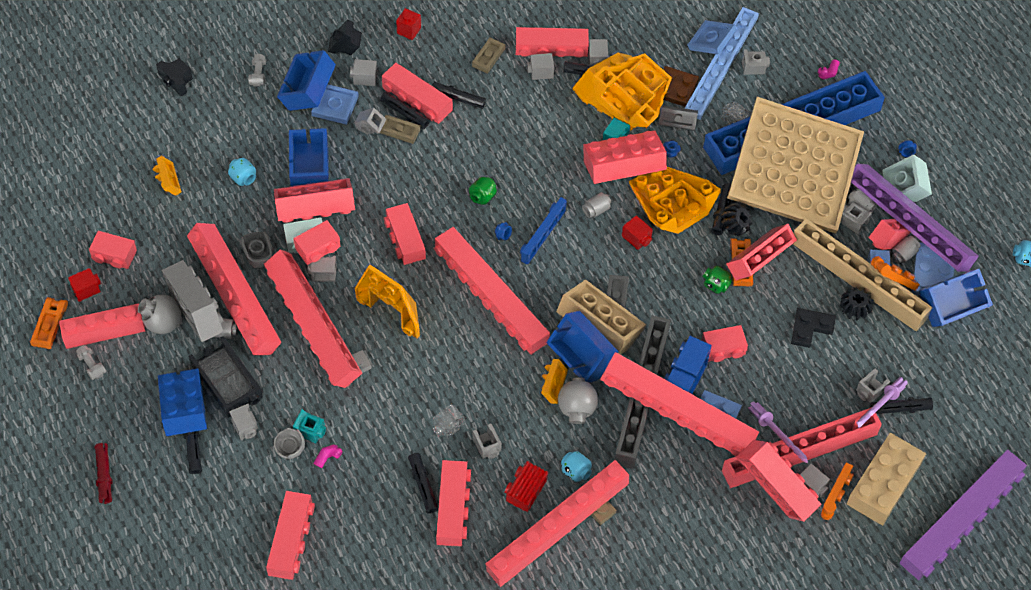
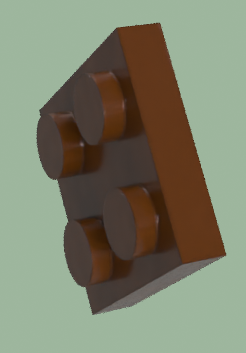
M665 66L663 70L672 79L663 100L685 107L697 86L699 76Z

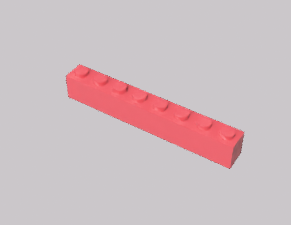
M196 223L187 237L253 355H271L281 344V340L215 224Z
M454 227L435 238L434 250L439 257H443L448 267L458 273L462 283L469 285L472 294L478 296L482 300L483 306L494 313L496 321L504 324L508 334L518 340L522 350H527L532 355L547 344L550 332Z
M280 249L264 263L267 275L274 281L276 290L285 300L284 304L293 313L294 321L300 325L302 335L311 344L310 348L318 356L321 367L328 373L329 381L334 386L346 388L362 374V371L293 255Z
M616 352L600 378L609 387L622 391L624 395L640 401L642 405L658 411L660 415L676 421L678 425L687 427L694 431L696 435L705 437L712 441L714 445L730 451L734 456H737L753 440H756L759 431Z
M869 408L788 438L806 455L807 460L874 437L878 435L882 424L877 414L874 413L858 428L856 422L871 409ZM782 440L773 443L778 449L777 454L781 458L787 459L792 466L803 462ZM736 456L724 461L722 473L730 489L755 480Z
M614 460L485 563L487 572L500 587L503 586L629 484V474Z

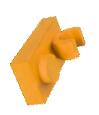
M163 156L156 159L158 165L153 168V171L159 173L155 178L162 181L161 186L166 192H170L175 196L180 194L182 191L173 162Z
M553 359L551 365L545 366L549 373L542 375L545 383L541 393L549 403L558 404V394L563 387L568 369L559 359Z

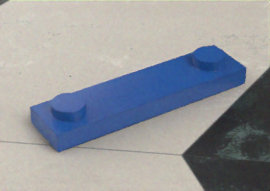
M560 197L557 203L554 202L549 210L550 213L528 244L525 243L520 250L521 262L526 265L530 263L566 212V199Z

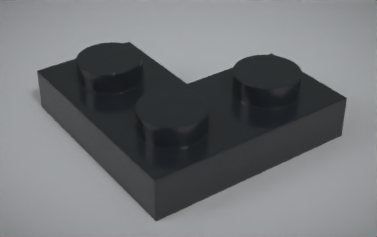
M797 307L791 344L810 348L813 331L833 335L836 315Z

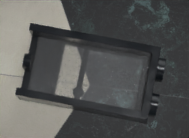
M221 337V347L212 351L210 346L203 349L204 356L198 360L192 354L188 357L192 368L199 369L201 380L229 418L231 417L229 411L249 404V406L256 405L263 396L260 386L226 339Z

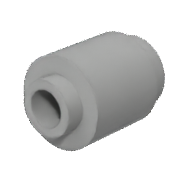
M860 189L857 191L853 190L848 196L849 205L854 202L866 211L873 212L877 206Z
M598 193L582 205L584 214L588 218L599 216L610 209L611 199L607 194Z
M913 236L905 237L892 249V257L897 263L905 264L919 251L921 245Z
M222 318L224 322L221 324L223 332L214 337L232 339L233 335H237L238 327L234 319Z

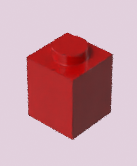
M405 8L396 20L397 34L413 40L421 29V15Z
M636 215L623 226L622 237L639 250L642 246L646 247L650 244L653 229Z
M90 268L68 277L71 288L79 302L100 293L98 285L101 284L97 273L93 275Z

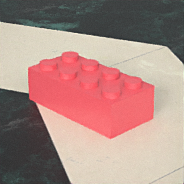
M646 131L644 133L630 134L624 137L583 144L584 163L594 184L667 170L666 150L656 131Z
M350 178L274 189L278 221L284 223L292 222L297 218L308 220L317 215L328 217L332 213L338 212L340 214H348L355 210Z
M753 440L736 458L789 518L804 522L821 505L817 499L819 496L814 490L808 489L804 485L805 480L801 475L791 470L792 465L790 462L777 454L778 449L773 443Z

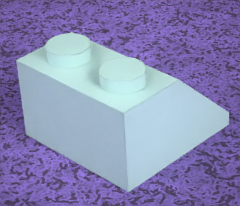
M914 154L882 170L883 177L913 202L932 195L927 164Z

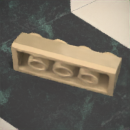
M584 280L565 293L556 311L562 317L566 313L581 311L619 351L618 354L620 355L630 348L646 327L644 322L587 280Z

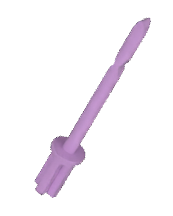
M899 377L893 384L887 385L884 389L885 395L856 422L858 428L889 399L896 400L900 392L908 384L907 380Z
M758 402L750 403L751 407L748 409L758 419V423L761 426L768 425L803 462L808 463L806 455L774 424L773 414L767 412Z

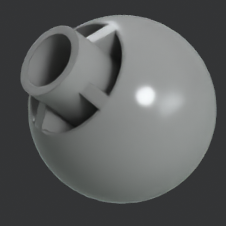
M160 294L149 299L144 298L139 303L138 313L141 314L145 327L151 332L167 334L180 326L182 312L180 305L174 298Z
M573 378L572 381L567 382L560 389L558 405L561 412L569 417V423L585 424V418L591 416L597 408L598 395L595 388L589 382H586L584 378Z

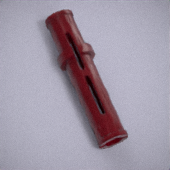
M98 443L94 446L97 467L96 486L99 492V503H103L104 499V504L112 502L111 484H113V480L110 477L108 444L105 443L103 448V443Z

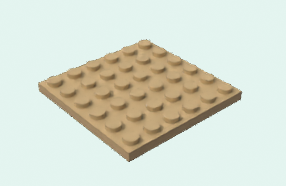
M757 97L727 198L801 223L808 219L820 229L836 234L864 131Z

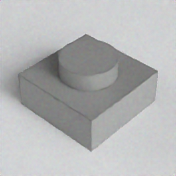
M363 350L352 354L362 373L372 369Z

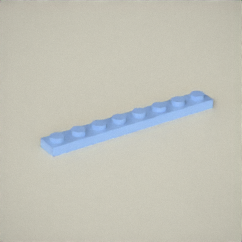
M744 7L739 12L733 23L737 30L720 54H715L685 106V109L698 110L697 119L700 120L756 23L759 13Z

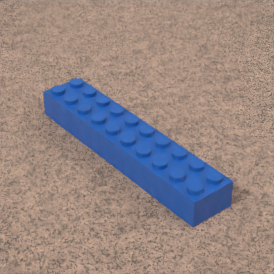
M864 71L781 105L847 125L881 111L885 97L867 72ZM750 117L705 135L703 148L721 175L736 169Z

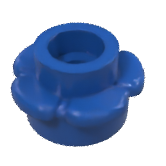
M910 140L902 142L898 147L899 153L906 158L915 154L917 149L916 143Z
M666 141L663 144L667 157H675L681 150L676 141Z
M504 222L497 225L495 234L498 240H508L511 236L512 227L508 223Z

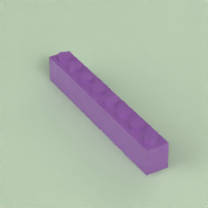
M857 164L855 166L851 179L852 184L958 272L969 271L979 257L975 252L868 164Z
M1007 449L906 552L899 564L918 580L923 576L928 577L935 568L933 566L935 563L941 564L948 556L946 552L950 548L954 550L961 543L960 538L963 535L967 537L975 528L973 524L976 521L978 523L982 522L987 516L986 511L989 508L993 510L999 504L1000 500L998 498L1001 495L1006 497L1013 489L1011 485L1014 482L1018 484L1026 474L1023 472L1027 465Z

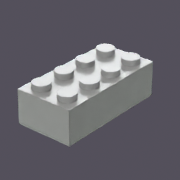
M184 260L163 269L162 272L171 297L178 302L182 314L201 342L222 333L221 324L224 322L220 313L216 312V309H218L217 302L214 298L210 299L211 296L207 287H203L199 276L195 277L196 274L192 266H187Z

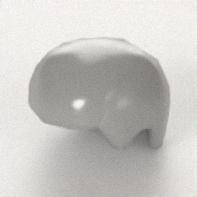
M286 428L279 432L274 439V449L284 459H294L300 456L305 447L304 437L298 429Z

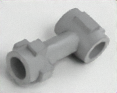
M256 54L254 59H252V65L255 66L254 74H249L248 78L249 85H253V87L265 85L266 81L265 74H261L262 66L266 65L265 56Z
M86 345L79 347L76 351L79 360L84 359L89 369L86 371L90 379L94 380L103 377L106 370L101 362L95 363L91 357V354H93L91 348H88Z

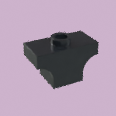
M347 19L339 29H335L330 37L328 52L332 54L343 52L352 55L360 47L362 32L353 27L354 22Z
M180 58L170 63L161 60L156 64L158 75L167 87L171 86L180 96L187 93L186 84L193 79L189 66Z

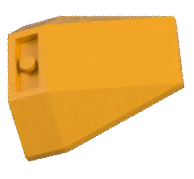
M667 167V170L638 175L629 181V185L648 219L660 229L677 234L706 217L721 192L720 188L709 180Z
M369 265L355 287L356 300L370 308L379 299L388 305H392L401 313L403 332L408 336H414L418 339L420 332L416 302L402 285L372 265Z

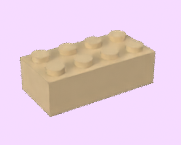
M889 433L850 494L847 505L883 526L922 464L926 453Z

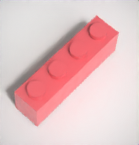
M516 27V55L525 57L534 54L552 53V56L588 57V29Z
M395 63L382 75V87L386 92L393 93L400 101L408 103L412 108H416L430 121H435L439 124L453 110V100L398 63Z
M789 224L773 228L730 260L727 266L735 281L752 276L797 241Z
M139 303L59 321L66 349L145 332L142 316L138 313Z
M442 460L436 535L437 545L462 546V539H467V527H463L464 520H468L469 507H465V501H469L470 488H466V482H471V470L467 469V462Z
M286 491L266 566L268 576L293 580L294 574H298L300 569L299 554H303L305 549L304 534L308 535L310 528L308 518L309 515H313L315 508L311 495Z

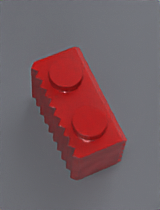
M526 461L523 467H518L515 473V481L513 483L509 482L504 493L508 503L529 512L548 480V472Z

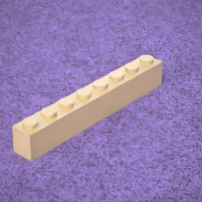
M805 219L794 230L793 234L797 241L793 245L855 288L857 286L860 291L865 288V293H871V299L914 331L917 332L926 322L932 310L929 304L899 283L883 276L869 262L808 219Z

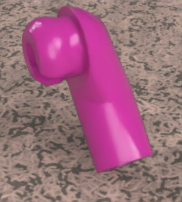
M832 60L828 69L820 67L818 69V76L823 80L835 77L840 62Z
M334 444L322 448L313 464L323 468L328 458L332 456L339 458L342 454V449Z

